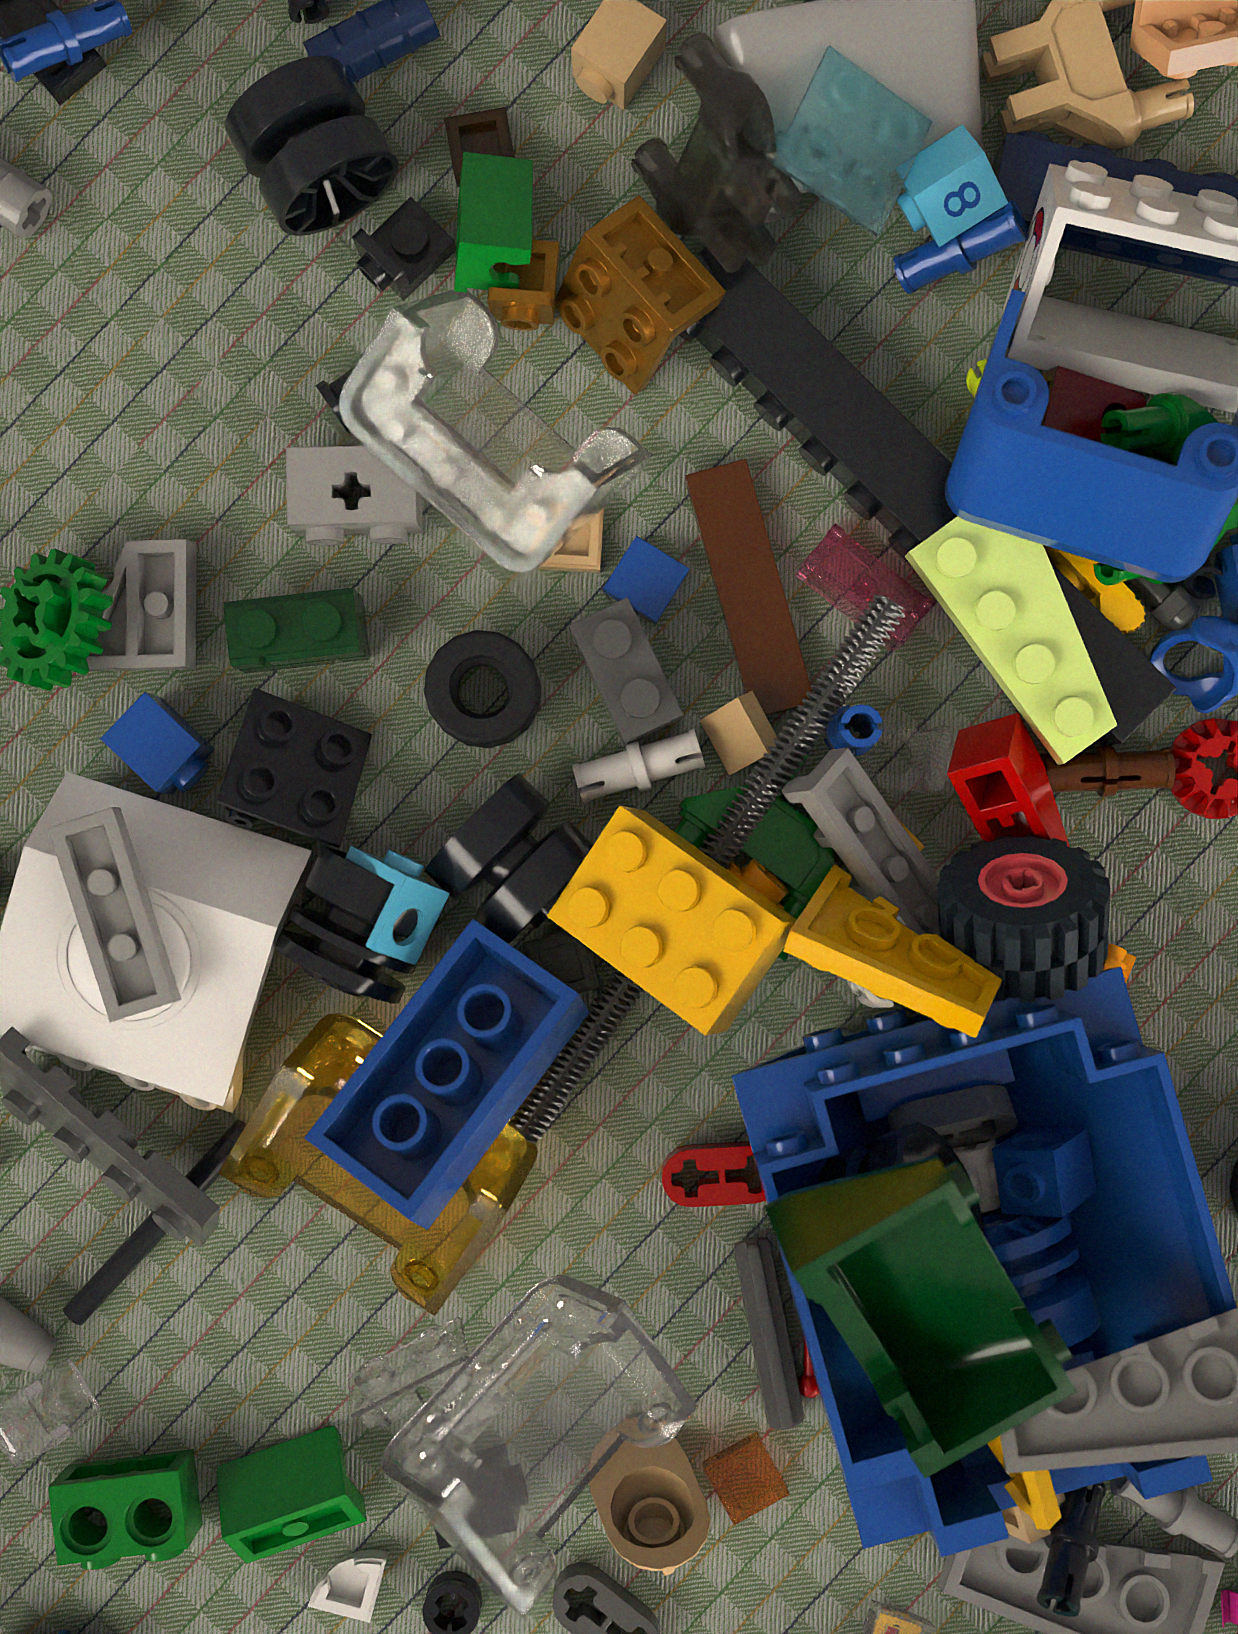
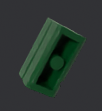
M353 587L224 602L230 665L245 674L334 664L336 658L343 663L370 660L363 597Z

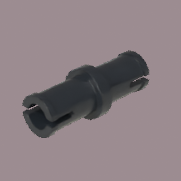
M1103 1482L1093 1484L1092 1490L1087 1489L1088 1486L1065 1492V1501L1059 1506L1062 1517L1050 1529L1051 1534L1045 1537L1044 1541L1049 1548V1553L1036 1600L1043 1608L1048 1609L1051 1599H1055V1606L1053 1608V1613L1074 1617L1080 1613V1601L1088 1564L1096 1560L1100 1546L1098 1539L1095 1537L1102 1500L1107 1490Z

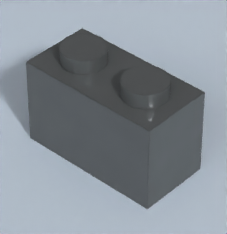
M628 597L569 625L574 643L624 747L629 743L642 740L682 720L684 714Z

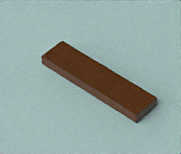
M746 458L685 475V484L745 694L753 691L766 716L797 708V705L804 706L801 699L810 700L806 692H812Z

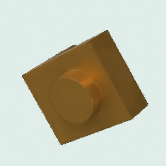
M532 240L530 264L510 265L505 262L494 264L493 270L497 272L518 274L520 276V286L517 289L488 288L487 303L491 320H501L502 326L518 331L536 330L539 328V324L554 325L560 257L559 242Z

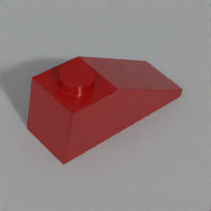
M1019 712L958 730L947 775L981 839L990 842L997 840L998 836L1025 837V834L1036 835L1046 840L1052 838L1066 841L1067 846L1070 847L1044 763Z

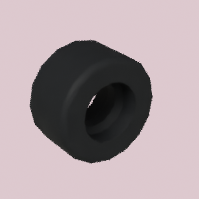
M474 630L454 636L437 650L426 669L424 695L430 715L446 734L467 746L493 748L511 743L529 728L539 710L541 684L533 660L518 642L500 632ZM481 665L492 666L501 671L508 684V695L503 706L495 712L486 715L475 714L466 709L459 696V685L464 674L470 669Z

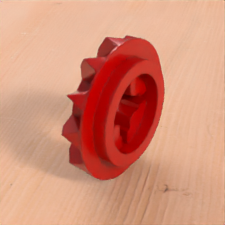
M1211 718L1196 722L1184 729L1170 747L1176 769L1174 785L1170 790L1176 800L1195 815L1209 819H1225L1238 815V778L1220 779L1216 786L1212 787L1214 784L1211 782L1213 772L1209 768L1204 767L1205 763L1196 760V758H1218L1223 753V750L1227 749L1226 765L1234 769V773L1238 774V721Z

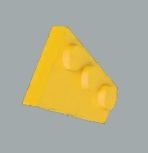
M834 864L791 928L783 951L806 961L810 966L818 970L831 972L864 987L880 998L895 1001L926 1015L944 1027L957 1029L976 1038L1002 979L979 963H976L937 934H916L896 920L900 910L898 907L882 896L877 897L873 902L867 900L849 887L852 876Z

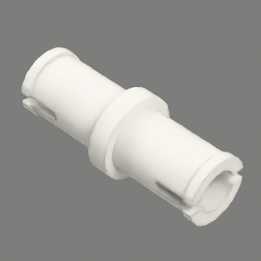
M694 728L686 733L640 746L637 740L627 744V750L572 765L577 786L581 788L580 796L584 804L589 803L590 800L637 786L640 792L652 789L651 782L698 768H706Z

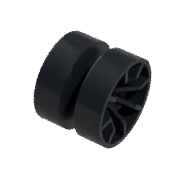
M306 57L271 71L252 84L236 100L225 121L227 136L248 172L260 178L259 190L281 229L289 235L303 236L319 233L333 228L362 212L389 188L399 168L398 160L377 123L372 118L364 116L365 103L344 66L333 57Z
M520 773L508 780L479 807L445 843L425 868V872L443 890L449 892V896L455 901L466 897L486 880L493 889L479 906L474 920L508 944L529 923L537 929L548 918L547 914L594 845L570 821L559 824L541 840L537 841L531 833L546 814L550 802Z

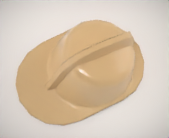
M640 1421L624 1423L604 1433L591 1450L587 1474L590 1492L608 1540L620 1557L637 1568L650 1571L661 1570L664 1576L674 1573L675 1568L697 1555L707 1541L711 1523L706 1500L701 1492L688 1457L676 1438L656 1425Z

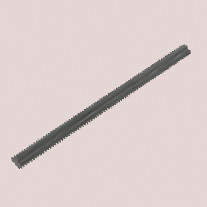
M881 594L873 595L874 602L869 601L868 603L870 609L864 608L865 616L860 615L858 617L860 623H854L856 630L850 629L849 634L851 637L845 636L846 644L840 643L839 646L842 651L835 650L837 658H830V662L833 665L826 664L825 667L828 672H820L824 679L816 678L815 680L819 686L812 684L811 689L814 693L806 692L810 700L801 699L805 707L797 705L800 714L792 712L796 720L788 718L787 721L791 727L783 725L782 728L786 734L778 733L781 741L773 740L777 747H768L772 755L768 753L763 754L767 761L759 760L763 768L754 767L758 775L750 773L754 781L745 780L749 788L741 786L740 789L744 792V795L736 793L740 801H731L735 808L727 806L726 809L730 812V815L722 814L726 821H717L721 828H712L717 834L709 833L708 836L712 841L704 840L703 843L706 844L707 848L699 847L700 851L724 868H730L731 862L735 861L734 857L736 854L739 855V850L744 848L743 843L748 842V837L753 835L755 828H758L757 823L762 822L761 816L767 815L766 810L771 808V803L777 800L775 796L781 795L780 789H783L785 783L791 780L789 776L795 774L794 769L800 767L798 762L804 761L803 755L806 756V754L810 753L807 748H813L814 744L812 741H818L817 735L824 733L821 727H828L829 725L826 721L833 720L830 714H837L838 711L835 707H842V703L839 700H847L844 693H852L849 686L856 687L857 684L853 679L861 680L862 677L858 672H866L862 665H871L867 658L875 659L876 656L872 651H881L877 644H886L882 637L890 638L886 631H895L891 623L899 625L900 622L896 616L904 618L905 615L900 610L905 609ZM612 972L616 980L608 978L607 981L612 984L611 987L607 984L603 985L607 993L599 991L598 994L603 998L602 1000L598 997L594 999V1001L599 1003L598 1006L590 1004L589 1007L594 1011L588 1010L589 1019L585 1018L583 1021L585 1024H581L578 1027L581 1029L580 1032L576 1030L574 1033L576 1037L572 1036L570 1038L571 1045L567 1042L564 1046L567 1050H561L560 1054L563 1056L558 1055L555 1058L558 1063L552 1062L550 1066L554 1069H547L546 1073L549 1076L544 1074L541 1077L545 1081L540 1080L537 1083L541 1088L535 1087L532 1089L536 1095L531 1093L527 1096L532 1101L528 1099L523 1101L527 1108L525 1106L519 1107L518 1109L522 1113H515L514 1116L517 1119L514 1118L509 1121L523 1134L526 1140L536 1143V1138H542L541 1132L545 1133V1126L551 1125L550 1120L555 1119L554 1113H559L558 1107L563 1108V1101L568 1100L567 1094L572 1095V1088H577L576 1081L581 1082V1075H586L585 1069H590L589 1062H595L594 1056H599V1050L604 1049L603 1043H608V1037L613 1036L612 1030H617V1024L620 1025L622 1023L621 1018L626 1017V1011L629 1012L631 1010L630 1005H634L635 998L638 999L640 992L644 991L643 988L623 973Z

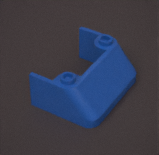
M1012 289L997 328L945 484V498L948 506L953 513L965 521L1154 580L1174 583L1189 578L1207 560L1238 498V408L1232 425L1209 423L1193 431L1183 443L1175 465L1041 425L1049 400V390L1044 377L1033 366L1004 357L1025 296V292Z

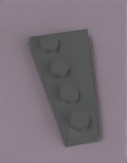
M12 1026L0 1038V1083L4 1096L1 1102L5 1108L24 1124L31 1125L36 1120L54 1134L51 1137L53 1144L72 1161L81 1163L84 1159H87L104 1172L101 1176L102 1181L117 1196L127 1202H131L136 1197L155 1211L152 1215L154 1222L169 1236L178 1241H182L187 1236L201 1247L218 1228L220 1207L155 1150H148L141 1157L134 1150L138 1145L135 1137L127 1129V1126L108 1109L105 1112L97 1111L95 1115L87 1110L84 1098L74 1088L77 1082L55 1064L45 1073L26 1057L25 1048L30 1044V1041Z

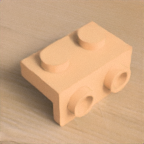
M1136 0L1129 47L1158 69L1161 75L1173 79L1189 78L1194 76L1197 70L1218 65L1238 66V0Z

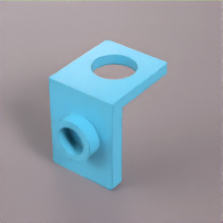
M351 846L345 857L346 859L394 884L366 943V947L375 952L416 964L450 893L421 878L420 875L424 865L409 857L388 849L383 859ZM415 908L417 924L414 931L404 941L395 942L392 932L397 918L404 911Z

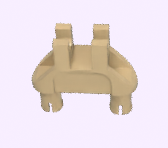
M1052 0L1039 21L990 37L987 43L990 52L982 54L980 59L987 84L1035 71L1039 83L1037 87L1008 97L1006 101L1008 110L1001 111L998 117L1004 137L1007 132L1018 134L1025 131L1039 132L1054 128L1090 145H1099L1108 149H1122L1133 145L1135 140L1139 138L1141 131L1179 119L1185 120L1192 117L1194 97L1192 92L1180 95V92L1187 91L1190 87L1186 78L1173 79V81L1137 92L1127 88L1103 13L1133 4L1136 0Z

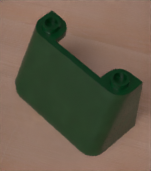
M937 1155L792 1190L764 1206L792 1275L809 1300L813 1298L816 1304L821 1303L872 1382L883 1408L889 1416L891 1415L895 1421L897 1420L907 1442L905 1444L906 1449L924 1478L929 1477L1077 1392L1061 1366L1062 1363L1073 1358L1068 1347L1050 1318L1036 1324L969 1207L981 1201L977 1191L958 1160L944 1167Z

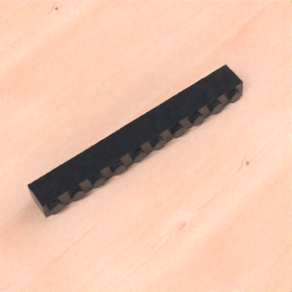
M719 233L696 258L726 290V293L716 308L680 333L679 336L687 342H691L696 338L713 355L709 358V361L719 376L733 387L741 383L757 399L754 407L764 421L777 431H781L785 427L802 444L799 452L808 465L822 476L830 472L847 489L843 496L853 510L868 521L875 517L892 534L888 538L892 548L908 562L905 555L910 550L957 517L948 506L945 498V484L952 463ZM1051 563L1117 723V726L1092 744L1096 745L1100 742L1103 746H1111L1123 743L1177 688Z

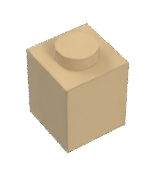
M603 0L571 47L572 74L576 78L575 81L578 87L587 96L599 103H606L609 100L625 110L665 51L667 20L637 0Z

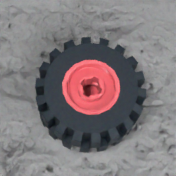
M1025 834V837L1005 835L998 836L997 840L994 841L982 840L971 844L970 851H959L951 857V864L943 866L939 873L940 882L937 883L939 936L1002 979L994 999L1005 1001L1008 997L1020 998V1003L1035 1002V998L1047 997L1049 1000L1064 997V991L1067 989L1079 991L1088 985V977H1097L1102 971L1103 960H1107L1110 882L1109 878L1105 877L1103 866L1099 861L1090 860V853L1080 847L1070 848L1067 846L1066 841L1056 838L1046 840L1039 838V836Z

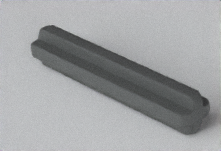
M750 1237L735 1243L733 1251L767 1423L771 1428L785 1430L802 1423L805 1414L771 1242L766 1237Z

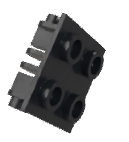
M254 687L216 803L225 806L229 812L227 820L237 827L251 828L255 820L261 819L339 848L343 840L372 734Z

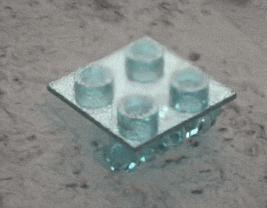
M829 46L823 54L787 132L784 133L782 130H779L770 140L765 153L773 159L771 163L773 168L777 171H783L803 185L807 192H813L819 196L820 201L825 204L829 203L849 217L850 222L862 226L877 237L886 223L932 121Z

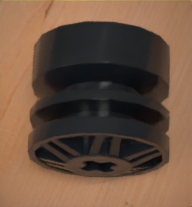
M322 845L305 881V886L315 895L326 901L327 905L323 912L309 908L293 907L289 914L290 920L312 933V936L308 937L296 932L282 930L275 948L285 957L301 966L303 971L309 976L334 989L356 997H370L383 1002L397 1004L400 1002L406 988L400 981L382 970L386 967L401 973L413 974L417 964H411L366 947V943L394 884L346 859V852ZM445 902V904H444V906H443V908H442V911H441V913H440V915H439V917H438V919H437V921H436V923H435V925H434V927H433V929H432V932H431V934H430V936H429L427 942H429V939H430V937H431V935H432V933H433V931H434V929H435V927H436V925H437V923H438V921H439V919H440V916H441V914H442V912H443V910H444V908H445V906H446V904H447L446 902ZM415 908L404 911L397 918L392 932L395 942L398 936L408 938L414 931L417 924Z

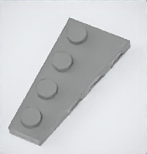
M1238 1308L1066 1371L1065 1373L1077 1391L1076 1393L1000 1435L1006 1473L1238 1452Z
M1008 1534V1539L948 1555L937 1586L946 1594L1045 1634H1203L1225 1562L1211 1555L1099 1541L1098 1556L1095 1561L1088 1564L1080 1601V1613L1078 1616L1068 1617L1053 1613L1055 1599H1051L1048 1609L1043 1608L1036 1600L1049 1553V1548L1044 1541L1045 1537L1028 1544Z

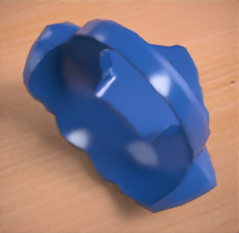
M1200 616L1192 622L1190 628L1173 630L1161 637L1151 650L1149 661L1177 688L1173 694L1188 696L1197 712L1203 714L1212 712L1238 694V624L1230 621L1228 618ZM1196 641L1223 654V670L1191 678L1179 677L1165 667L1164 656L1170 647L1179 642Z

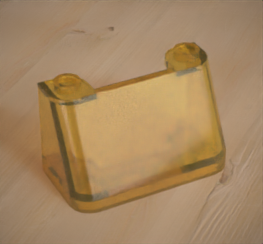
M340 1013L328 1014L321 1018L281 1064L218 1174L240 1187L245 1193L262 1198L279 1197L289 1188L293 1181L399 1250L390 1268L393 1283L403 1297L436 1316L509 1211L537 1159L538 1150L536 1144L526 1140L523 1134L508 1122L428 1230L408 1220L304 1138L382 1037L381 1034L349 1015Z

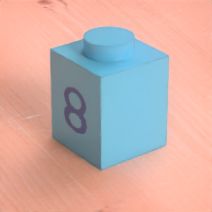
M963 124L894 168L905 190L903 194L895 198L903 215L914 233L925 226L939 247L1008 204L985 152Z

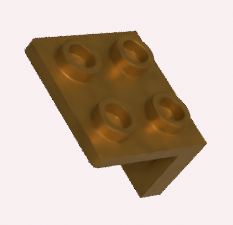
M638 195L584 232L557 293L555 307L560 312L566 326L574 333L580 334L600 356L608 373L615 379L622 381L633 394H637L646 388L673 339L716 308L724 297L726 290L644 199Z

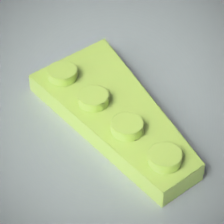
M957 516L905 555V558L1057 765L1065 764L1117 726L1042 544L971 523Z

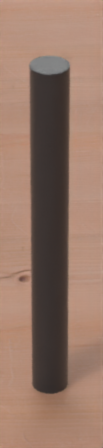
M236 1120L185 1177L204 1193L256 1137L255 1133L247 1124L241 1120ZM155 1211L150 1213L63 1308L69 1320L77 1325H83L167 1234L154 1222L152 1215Z

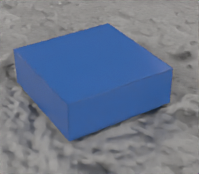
M636 535L603 587V593L616 601L628 597L635 613L656 625L690 569Z

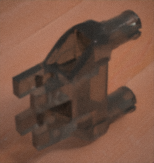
M699 32L689 36L681 43L678 48L681 55H675L674 59L676 68L684 74L701 99L700 108L697 113L699 117L679 162L670 153L664 140L653 138L638 147L634 153L637 158L632 159L631 167L634 172L639 174L656 200L655 213L671 231L679 235L698 236L726 272L731 273L739 271L747 254H749L756 266L768 264L777 247V243L764 224L771 207L773 206L781 219L793 217L803 195L778 159L772 113L763 91L750 74L734 71L713 45L709 35Z

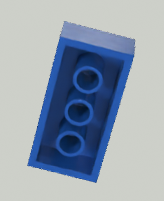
M472 919L304 1138L408 1220L428 1230L589 1014V1011L579 993Z

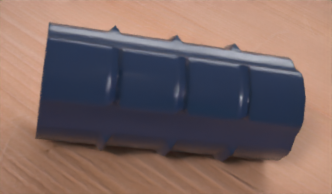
M381 0L363 11H357L355 15L334 26H329L327 30L302 43L309 57L329 56L339 60L352 82L359 83V80L381 68H387L388 64L409 53L414 54L415 50L441 36L425 0Z

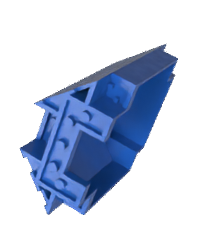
M1121 967L1104 969L1097 977H1088V985L1079 991L1067 989L1064 991V997L1049 1000L1047 997L1035 998V1002L1020 1003V998L1008 997L1005 1001L994 999L976 1038L957 1029L944 1027L926 1015L918 1014L907 1017L905 1009H895L866 1018L868 1029L852 1033L845 1027L837 1026L806 1034L802 1037L803 1045L731 1076L767 1204L789 1191L817 1185L819 1183V1173L828 1158L867 1143L873 1145L877 1137L890 1132L887 1123L888 1114L894 1108L918 1099L989 1084L1001 1085L1007 1088L1018 1123L1012 1131L996 1138V1144L1002 1143L1026 1126L1088 1128L1097 1192L1069 1213L1073 1227L1072 1232L1067 1236L1078 1241L1081 1251L1079 1259L1066 1268V1270L1081 1271L1089 1276L1100 1312L1101 1323L1100 1327L1088 1338L1068 1347L1073 1358L1061 1364L1065 1372L1237 1308L1165 1053L1143 1045ZM778 1242L863 1549L926 1531L930 1532L941 1557L1008 1539L1009 1536L1001 1510L1015 1507L1017 1504L1004 1487L1011 1477L1005 1472L1004 1467L989 1446L985 1444L929 1477L924 1478L906 1449L905 1444L907 1442L897 1420L895 1421L891 1415L889 1416L883 1408L872 1382L821 1303L816 1304L813 1298L810 1300L807 1298L792 1275ZM1206 1455L1049 1470L1056 1495L1121 1476H1126L1145 1500L1213 1481Z

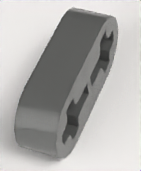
M992 1084L907 1102L894 1108L887 1117L890 1132L905 1125L919 1122L933 1128L952 1148L999 1138L1012 1131L1018 1123L1007 1088Z
M577 1562L568 1565L559 1573L554 1583L552 1608L556 1619L570 1633L620 1634L618 1627L612 1623L614 1621L629 1633L639 1626L643 1628V1634H660L657 1617L651 1609L597 1566L591 1563ZM587 1586L593 1588V1604L601 1613L585 1602L579 1604L577 1608L570 1606L571 1592L569 1589L572 1588L577 1592H581Z

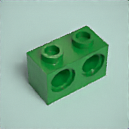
M194 1449L70 1464L48 1486L57 1566L80 1563L82 1569L95 1570L111 1566L122 1557L145 1555V1559L151 1562L169 1560L179 1556L185 1549L189 1548L203 1525ZM156 1498L164 1501L172 1512V1518H160L154 1515L148 1507L147 1499ZM84 1507H94L100 1510L107 1520V1526H97L91 1523L85 1515Z

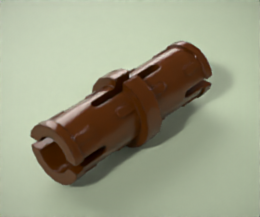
M1099 746L1096 748L1095 753H1079L1061 765H1057L1049 753H1042L1040 755L1053 793L1096 791L1100 797H1110L1116 795L1117 790L1171 789L1175 781V760L1169 748L1151 751L1116 752L1112 746Z

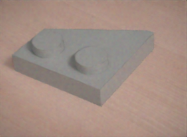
M187 539L126 541L113 568V581L102 592L113 597V604L102 611V618L110 621L112 627L108 631L99 632L97 641L101 643L104 650L101 655L90 653L86 658L89 671L196 669L197 543Z

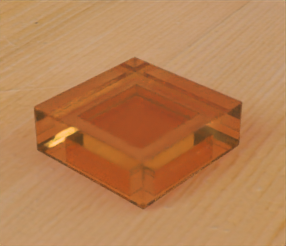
M758 1431L702 1461L703 1470L734 1525L790 1495L789 1488Z

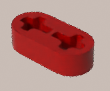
M750 1141L680 1146L671 1151L662 1164L661 1179L664 1191L673 1202L680 1206L693 1208L757 1204L766 1201L760 1179L759 1187L749 1188L745 1177H726L725 1170L746 1167L747 1157L753 1156ZM689 1159L695 1160L699 1171H717L718 1178L697 1180L696 1191L692 1192L684 1190L682 1181L671 1179L672 1173L681 1172L683 1161Z

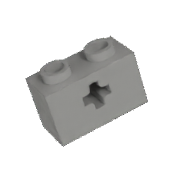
M415 444L286 448L287 525L298 536H306L307 544L317 546L344 544V535H369V541L372 543L401 544L408 541V534L424 533L422 458ZM361 485L370 497L360 498L358 509L351 510L342 498L352 497L354 487Z

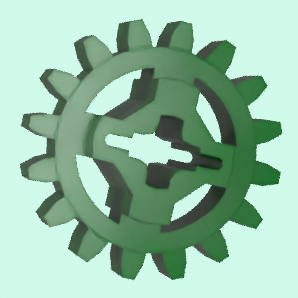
M51 549L48 557L38 553L31 556V570L17 566L14 569L16 582L11 588L2 587L0 590L1 596L6 600L4 609H0V646L3 647L0 651V666L8 668L6 676L9 679L44 691H51L54 685L63 688L70 687L72 671L86 675L89 672L86 658L90 653L101 655L104 650L101 643L97 641L99 632L108 631L112 627L110 621L102 618V611L113 604V597L100 592L108 581L106 576L95 572V564L71 553L67 554L57 549Z

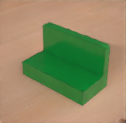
M333 1425L224 1463L217 1468L221 1536L246 1564L367 1521L364 1497L346 1475L341 1433Z

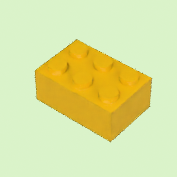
M622 805L618 807L547 914L548 918L705 1036L726 1032L785 947L789 932L797 921L793 916L645 810Z

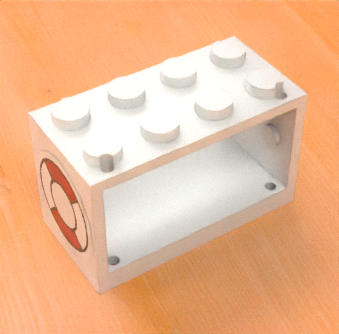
M1073 160L1069 162L1068 167L1049 164L1027 232L1028 240L1024 241L1002 310L1003 315L1012 289L1025 292L1005 356L1042 370H1049L1056 366L1065 367L1127 389L1153 395L1176 392L1191 398L1202 406L1236 413L1238 408L1237 339L1042 296L1045 285H1048L1051 280L1055 266V255L1066 223L1238 262V200L1226 193L1208 189L1200 190L1198 196L1172 191L1173 186L1169 182L1148 175H1136L1133 182L1108 177L1106 169L1090 162L1083 163Z

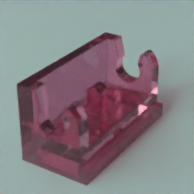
M836 523L830 528L818 546L812 550L795 574L801 581L854 623H860L858 618L860 615L865 616L864 608L870 609L868 603L869 601L874 602V594H881L904 608L905 610H900L905 615L904 618L896 616L900 624L891 623L895 631H886L890 638L882 637L886 643L882 646L891 653L907 641L914 632L913 629L935 605L934 601L921 594L845 533V530Z

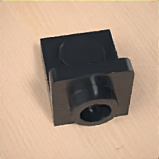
M412 197L405 201L370 236L362 228L352 236L361 257L355 263L360 272L378 291L383 292L389 286L403 301L456 251L455 241Z

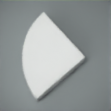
M374 1549L357 1551L333 1563L319 1579L308 1607L370 1623L389 1551Z

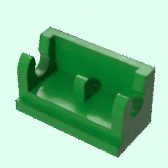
M463 152L457 207L455 292L467 293V288L488 290L490 287L519 288L520 276L512 272L500 273L493 270L491 266L498 262H505L510 265L530 264L532 253L533 160Z

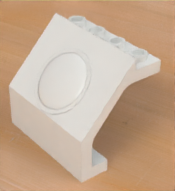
M67 772L23 847L1 925L0 1038L13 1026L30 1041L25 1051H30L33 1048L55 1055L64 1064L77 1070L90 1071L95 1068L117 1075L125 1084L135 1089L150 1091L157 1088L178 1095L185 1103L200 1110L210 1111L218 1108L233 1113L242 1094L243 1055L281 930L293 904L301 905L308 891L305 881L311 870L312 850ZM111 807H121L181 1000L110 1023L48 828Z

